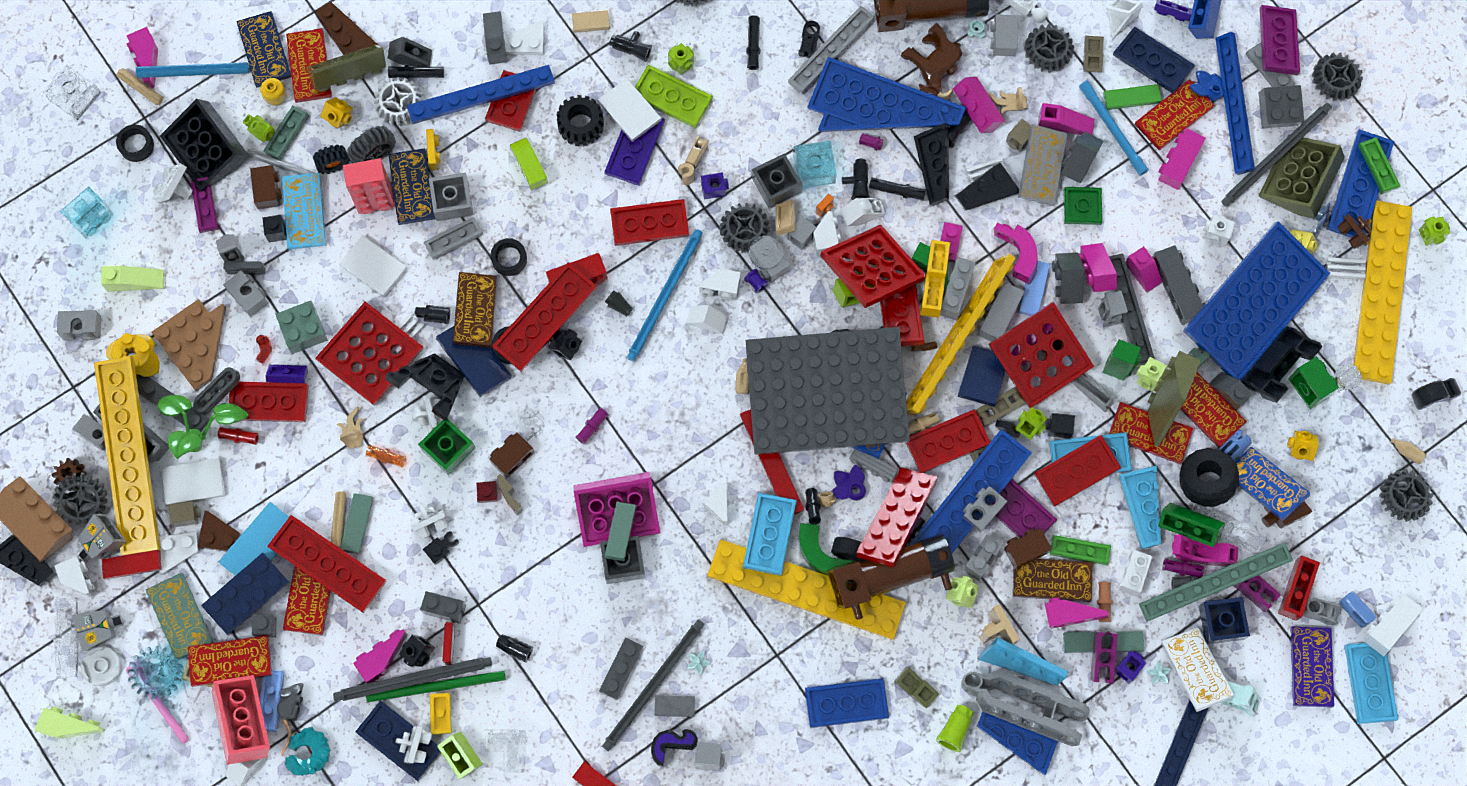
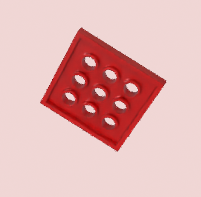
M881 224L821 251L820 257L864 308L924 281L926 277L923 271ZM873 244L877 246L879 245L881 248H876L873 246ZM858 251L865 252L866 254L861 255L858 253ZM884 257L891 258L892 261H887ZM843 258L850 259L851 261L847 262ZM869 264L876 265L877 267L873 268ZM895 270L902 271L903 274H899ZM854 271L861 272L862 274L858 275ZM880 277L887 278L888 281H884ZM865 284L873 285L874 287L869 288Z
M365 301L315 359L375 406L392 386L391 383L385 380L386 374L391 371L393 373L399 371V368L403 366L408 367L424 348ZM370 323L373 325L371 331H363L365 324ZM386 335V342L378 343V336ZM353 338L360 339V343L357 346H351L350 341ZM400 346L402 350L399 354L394 355L391 353L393 347ZM368 349L375 351L371 358H367L364 355ZM341 352L348 354L344 361L338 360V355ZM383 360L389 362V366L386 369L379 368V363ZM356 363L362 365V369L359 372L352 371V367ZM369 375L377 377L376 381L372 384L366 382Z
M1051 302L988 344L1029 408L1034 407L1094 367L1054 302ZM1046 323L1052 326V331L1049 334H1044L1042 331V327ZM1029 334L1036 336V341L1032 345L1026 342ZM1057 339L1062 342V347L1059 350H1055L1052 346L1053 342ZM1017 344L1020 347V352L1017 355H1012L1010 348L1012 345ZM1039 350L1046 352V358L1042 361H1039L1036 357ZM1067 355L1072 357V363L1069 366L1063 364V358ZM1025 360L1029 361V370L1022 371L1021 363ZM1050 366L1056 368V374L1052 377L1047 375V369ZM1035 376L1040 378V385L1037 387L1031 385V379Z

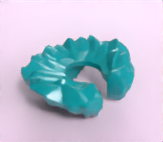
M308 727L290 736V743L288 745L290 749L296 751L301 746H309L312 749V755L306 760H301L295 755L286 757L285 766L287 770L291 771L293 775L303 776L313 775L316 771H320L325 767V764L329 761V752L331 750L327 743L328 739L324 736L323 732H318L313 727Z

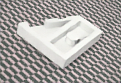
M540 20L507 35V55H543L544 20Z
M197 532L159 537L162 570H159L160 574H167V571L176 565H181L187 558H192L199 553Z

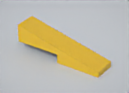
M931 240L920 315L936 318L940 316L950 242Z

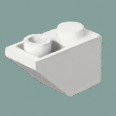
M855 198L841 209L848 226H860L886 214L879 198Z
M832 211L827 212L813 232L812 239L816 256H819L821 251L841 243V236L836 233L835 229L838 228L837 218L833 217Z
M721 269L700 283L699 293L706 297L720 296L724 300L736 299L741 272Z
M75 557L54 565L60 584L90 598L94 597L93 590H95L93 581L88 578L87 572H89V568L85 561Z

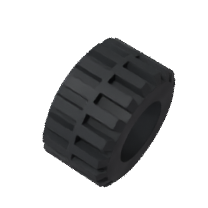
M577 95L578 98L571 96L569 101L567 99L563 101L564 105L560 104L559 111H557L558 130L562 134V138L564 140L567 139L569 144L572 145L574 142L575 146H579V144L587 146L588 142L594 143V138L598 140L600 133L603 132V112L599 103L596 104L594 99L590 100L589 96L585 95V98H582V95ZM577 115H586L591 119L587 125L577 127L570 123L571 119Z

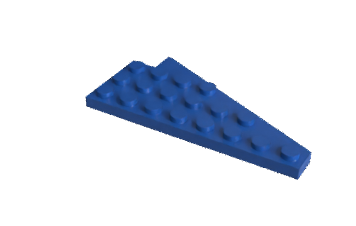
M827 57L807 107L809 110L824 115L818 128L820 132L936 127L943 123H947L949 126H959L966 110L964 106L831 57Z

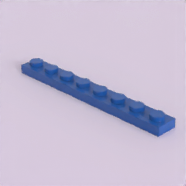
M1228 32L1215 39L1222 88L1224 90L1223 95L1235 174L1241 175L1255 170L1236 37L1235 33Z
M545 65L407 105V110L413 125L555 84V80L550 66Z

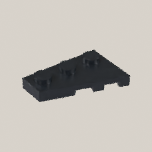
M998 162L954 196L966 211L1018 194L1019 188L1003 165Z
M13 534L0 544V564L41 587L56 575L45 560L40 562Z

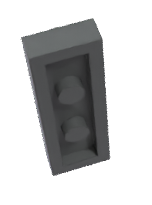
M625 637L601 685L600 693L618 700L643 649L642 645Z

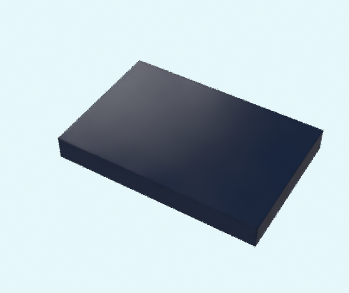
M977 346L972 347L958 397L995 407L1005 370L992 350Z

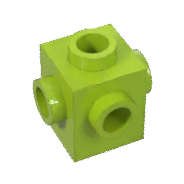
M682 43L678 46H673L668 52V65L671 69L676 70L682 75L694 65L693 50L689 46L685 47Z
M1433 216L1424 220L1425 223L1418 229L1426 246L1440 244L1450 234L1449 224L1444 220L1443 216L1438 218Z
M1031 407L1028 412L1024 410L1017 420L1020 423L1015 429L1029 440H1032L1036 434L1040 435L1046 428L1044 423L1047 417L1040 410Z

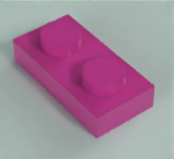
M944 222L940 241L950 242L948 261L955 263L963 226Z

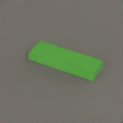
M1158 84L1103 92L1107 110L1159 104L1162 101Z
M1377 137L1359 143L1358 147L1381 194L1398 189L1400 184Z
M1056 535L1052 536L1051 556L1108 566L1111 545Z

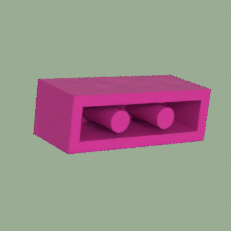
M965 77L953 88L981 134L994 132L1005 122L978 77Z
M1188 128L1185 129L1183 134L1179 132L1174 141L1177 143L1175 149L1171 147L1166 157L1169 160L1167 164L1163 162L1158 171L1161 175L1158 180L1178 190L1206 138Z
M1103 243L1080 246V253L1078 254L1085 268L1084 275L1087 276V284L1091 285L1093 292L1116 290L1117 273Z

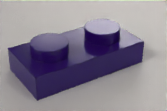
M1156 0L1154 7L1158 14L1163 16L1168 14L1174 16L1179 21H1189L1192 13L1191 8L1166 0Z
M269 364L265 375L266 382L305 383L308 368L306 365Z

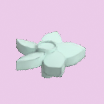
M704 651L700 652L697 656L689 654L693 662L688 665L687 669L696 668L697 672L701 675L703 671L702 666L711 664L704 659Z
M1158 661L1155 669L1147 670L1150 675H1153L1152 684L1157 683L1159 680L1168 684L1166 675L1170 672V668L1162 669V665Z

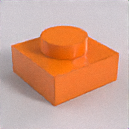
M828 193L816 206L815 213L822 217L828 211H832L834 208V197Z

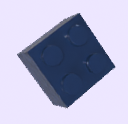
M1243 597L1206 601L1199 605L1203 633L1207 645L1245 640L1250 636Z

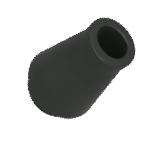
M615 290L605 300V303L608 304L607 307L626 317L633 310V307L630 306L621 293H617Z

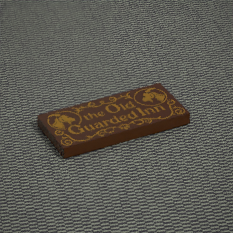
M459 272L453 344L491 348L497 276Z
M1036 559L1015 570L1013 568L1012 597L1036 599L1059 597L1060 600L1091 602L1093 562Z

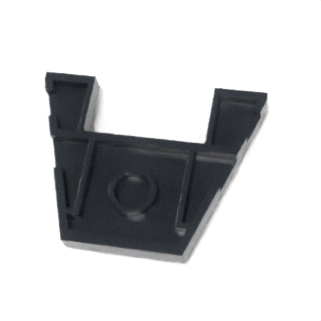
M435 353L415 361L411 366H403L399 368V371L394 373L391 371L386 374L385 380L398 389L412 378L438 396L441 400L433 406L431 412L444 421L448 419L464 380L460 370Z

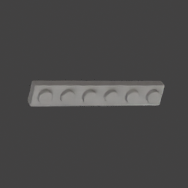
M860 6L788 79V83L802 94L820 76L827 57L836 59L872 23L875 16Z

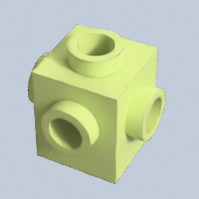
M1150 357L1145 366L1141 365L1136 373L1139 376L1136 384L1154 392L1158 380L1162 381L1160 378L1167 365Z
M953 577L951 582L952 589L948 590L946 599L956 606L972 608L980 586L973 583V579L970 577Z

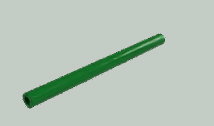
M505 671L417 684L366 696L367 703L505 681L506 676Z

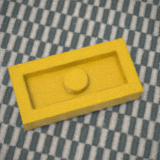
M426 129L428 164L431 171L438 170V163H441L440 152H437L436 147L440 146L439 136L435 135L434 129Z
M450 693L430 694V727L432 735L452 734Z

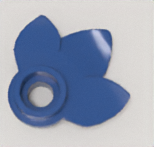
M1196 71L1198 82L1190 85L1191 90L1200 96H1206L1212 101L1222 98L1224 90L1221 87V78L1216 73L1210 75L1206 71Z

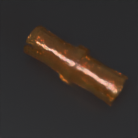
M371 444L368 445L367 449L370 451L366 450L367 457L381 460L384 464L388 462L401 468L404 467L405 463L401 461L406 462L405 455L391 452L388 448L384 450Z

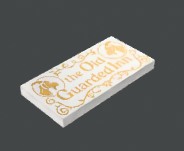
M1198 627L1161 642L1196 712L1234 697Z

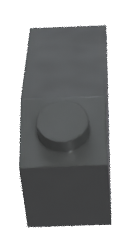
M501 11L483 13L485 44L489 65L506 63L507 55Z

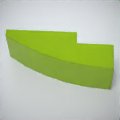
M523 138L509 144L530 189L533 190L547 184V176L528 139Z

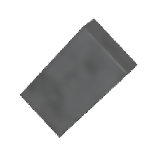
M655 695V716L695 717V696Z

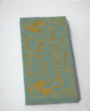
M182 572L146 589V593L177 661L188 656L189 646L214 643Z

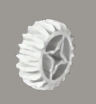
M397 77V81L390 78V83L384 81V87L378 86L379 92L374 94L376 97L373 100L375 104L374 109L378 112V117L382 118L385 123L389 121L391 126L395 122L397 126H400L401 122L407 125V120L411 121L408 110H405V108L411 103L423 101V94L419 86H415L413 81L408 83L406 77L403 81H401L400 77ZM397 96L400 100L401 107H399V104L397 103Z

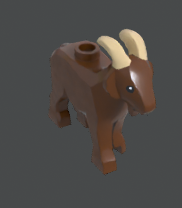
M936 22L922 39L923 43L933 45L935 50L925 58L915 48L908 47L901 53V57L905 60H910L920 69V73L928 85L919 84L920 91L949 101L953 89L942 93L941 80L948 74L951 76L956 72L962 57L960 43L949 41L944 30Z

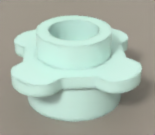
M981 20L969 21L967 35L983 38L985 36L984 28H986V23Z

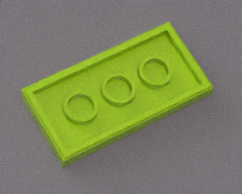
M647 65L635 86L652 108L695 129L713 99L712 95L650 65Z

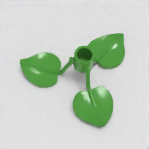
M168 395L159 399L158 409L163 415H183L186 432L175 431L168 436V446L176 459L186 453L198 452L202 449V440L206 439V434L214 419H216L218 424L227 425L249 417L245 410L235 404L223 403L217 405L213 409L215 415L210 417L202 434L198 429L190 430L185 411L190 410L192 404L188 398L181 395Z

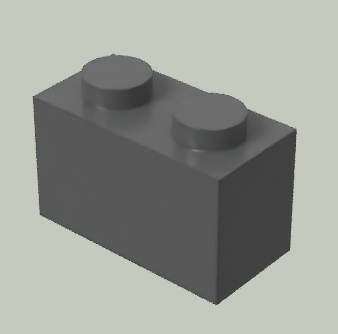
M425 591L420 611L425 615L461 624L466 604L459 599Z

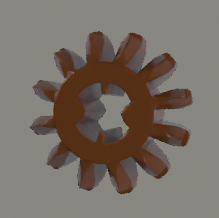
M66 458L65 463L59 460L60 466H53L57 471L52 473V477L56 478L54 480L56 485H59L60 480L65 481V476L68 473H72L69 476L71 479L73 473H76L78 477L83 472L85 476L87 475L83 471L85 466L79 464L77 459L72 461L70 458Z

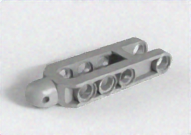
M1000 670L993 671L987 675L977 672H969L964 675L961 686L966 693L977 697L976 701L982 712L1069 746L1080 745L1082 734L1067 727L1066 724L1054 720L1053 715L1056 712L1077 721H1086L1090 711L1086 704ZM995 688L1045 708L1043 716L1031 713L1028 709L1023 710L1013 706L1008 701L1003 702L991 697L992 695L989 694V691Z

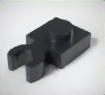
M451 531L445 534L442 541L437 537L423 548V551L435 565L450 554L449 547H455L459 543L458 539H455L453 542L449 541V537L453 535Z

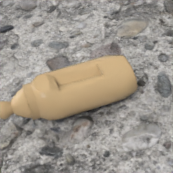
M743 358V363L736 372L735 390L737 394L749 393L747 359Z
M1394 438L1391 440L1402 455L1417 464L1422 463L1426 456L1422 450L1407 441L1395 440Z

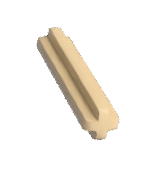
M126 69L118 70L116 75L119 79L155 105L162 103L163 96Z
M342 491L335 493L330 541L339 548L343 536L346 493Z

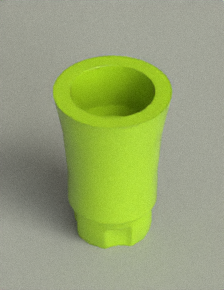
M957 704L944 728L935 739L936 742L951 751L961 752L974 712L966 706Z

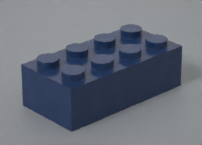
M262 552L201 606L227 635H230L290 582Z

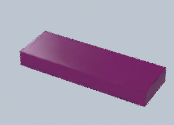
M208 177L197 178L198 182L208 179ZM190 180L199 232L219 230L211 185L206 190L200 191L195 183Z

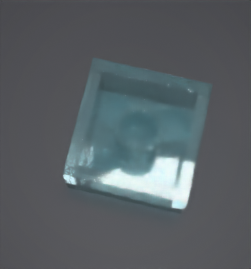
M831 141L794 146L793 157L796 174L802 183V188L836 183L837 173Z
M89 186L60 211L85 239L93 236L102 224L109 222L111 216L114 215L107 204Z

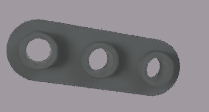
M231 367L225 368L194 399V410L202 414L209 413L239 383V371Z

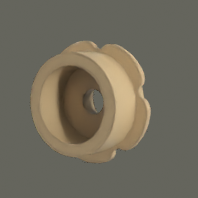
M827 491L818 494V501L822 507H830L836 501L833 492Z

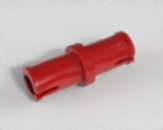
M220 427L218 429V439L231 440L238 444L243 442L257 445L259 440V433L243 431L241 428L230 429Z

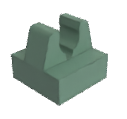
M1195 347L1188 353V355L1201 360L1199 367L1211 356L1206 351L1201 353Z

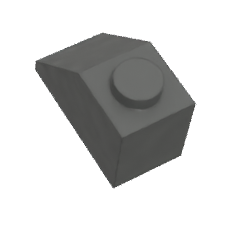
M400 37L390 41L387 59L401 65L430 67L432 50L408 38Z
M1223 372L1218 374L1209 383L1236 411L1253 395L1240 380Z

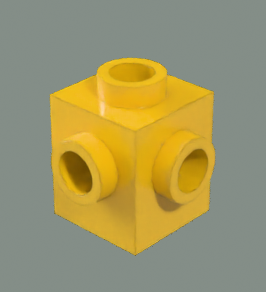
M334 97L325 102L320 117L329 122L331 126L340 128L350 123L353 107L349 106L346 101Z
M1295 430L1293 437H1289L1287 448L1290 449V456L1299 460L1314 461L1319 447L1318 435L1307 431L1300 432Z

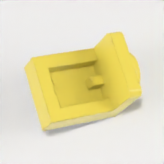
M1291 229L1290 233L1311 254L1316 251L1317 241L1313 233Z

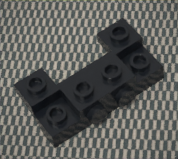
M1286 326L1241 382L1249 390L1260 393L1263 399L1277 403L1288 390L1286 384L1280 382L1299 357L1307 360L1313 359L1321 350L1322 345L1320 342L1303 335L1297 329Z

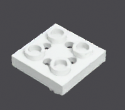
M181 163L169 168L167 167L161 176L163 180L153 190L154 196L152 199L158 203L169 200L174 192L187 200L192 193V189L179 183L187 167Z

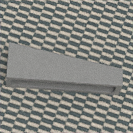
M1083 374L1071 382L1104 412L1113 405L1114 398Z

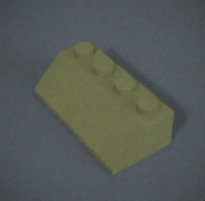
M373 45L308 66L306 69L313 89H319V92L330 89L329 86L333 84L340 86L348 83L347 80L352 78L354 80L362 79L365 77L364 74L370 72L372 74L380 73L382 68L386 67L383 47Z

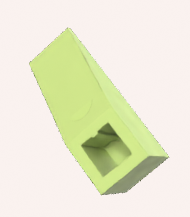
M54 706L51 709L43 708L34 729L37 732L57 739L105 731V729L99 727V722L91 719L88 722L81 721L82 716L71 712L69 716L62 714V709Z

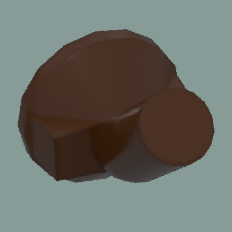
M933 341L929 343L924 342V345L910 346L912 347L910 351L937 349V343Z

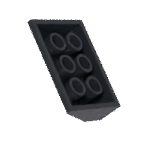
M197 98L160 135L178 162L187 167L186 173L200 191L206 190L208 186L214 185L237 170L250 157L211 103ZM208 177L207 180H203L200 182H198L197 178Z

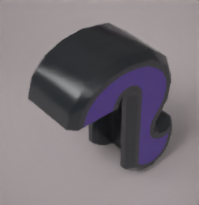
M1449 378L1444 381L1438 380L1414 390L1411 396L1416 408L1423 410L1434 403L1453 400L1461 395V391L1456 379Z
M684 729L682 731L683 736L680 737L670 730L659 732L654 737L651 746L653 761L657 766L664 768L665 748L693 750L698 742L696 733L692 730Z

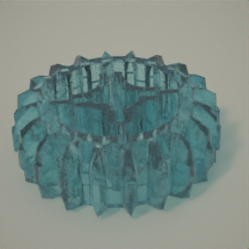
M150 646L147 647L146 652L141 649L139 651L140 656L134 655V661L129 663L131 669L127 670V674L133 676L128 678V682H135L131 685V688H139L136 692L137 695L143 691L145 693L144 699L149 694H151L152 700L156 699V694H158L160 699L164 698V693L170 696L172 694L171 690L176 691L178 688L176 684H180L182 681L178 678L183 676V672L178 671L182 668V664H176L179 661V657L173 659V651L166 654V647L163 648L162 652L159 651V646H155L154 651H152ZM148 659H160V660H161V661H160L159 663H157V664H153V663H151L150 661H149V662H146V660H148ZM166 664L171 670V680L167 678L168 675L164 672ZM140 666L144 668L143 671L147 675L144 682L139 675ZM161 667L159 673L150 679L151 673ZM153 682L164 684L162 687H151L149 685Z

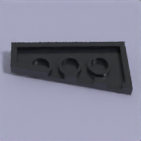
M943 123L913 136L929 204L932 206L949 200V124Z

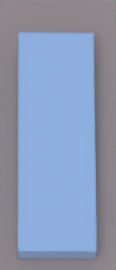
M1038 261L1037 271L1030 285L1025 283L1019 309L1020 314L1032 316L1039 311L1050 266L1049 263Z
M272 671V676L262 677L260 705L266 731L277 732L279 714L277 706L281 700L280 691L283 687V671Z

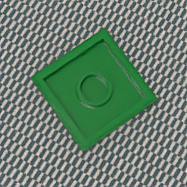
M1064 187V224L1102 225V188Z

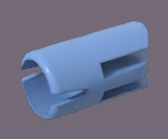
M1237 430L1219 450L1229 454L1235 460L1252 443V440L1247 434L1242 437L1241 435L1244 431Z
M1351 591L1339 601L1342 608L1361 628L1366 627L1376 619V615L1354 591Z

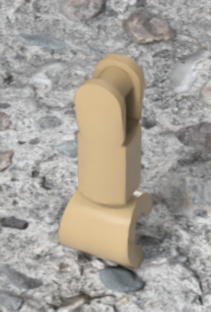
M697 136L685 163L679 165L678 172L683 175V185H690L694 182V169H696L703 153L708 147V139L703 140L700 139V136Z

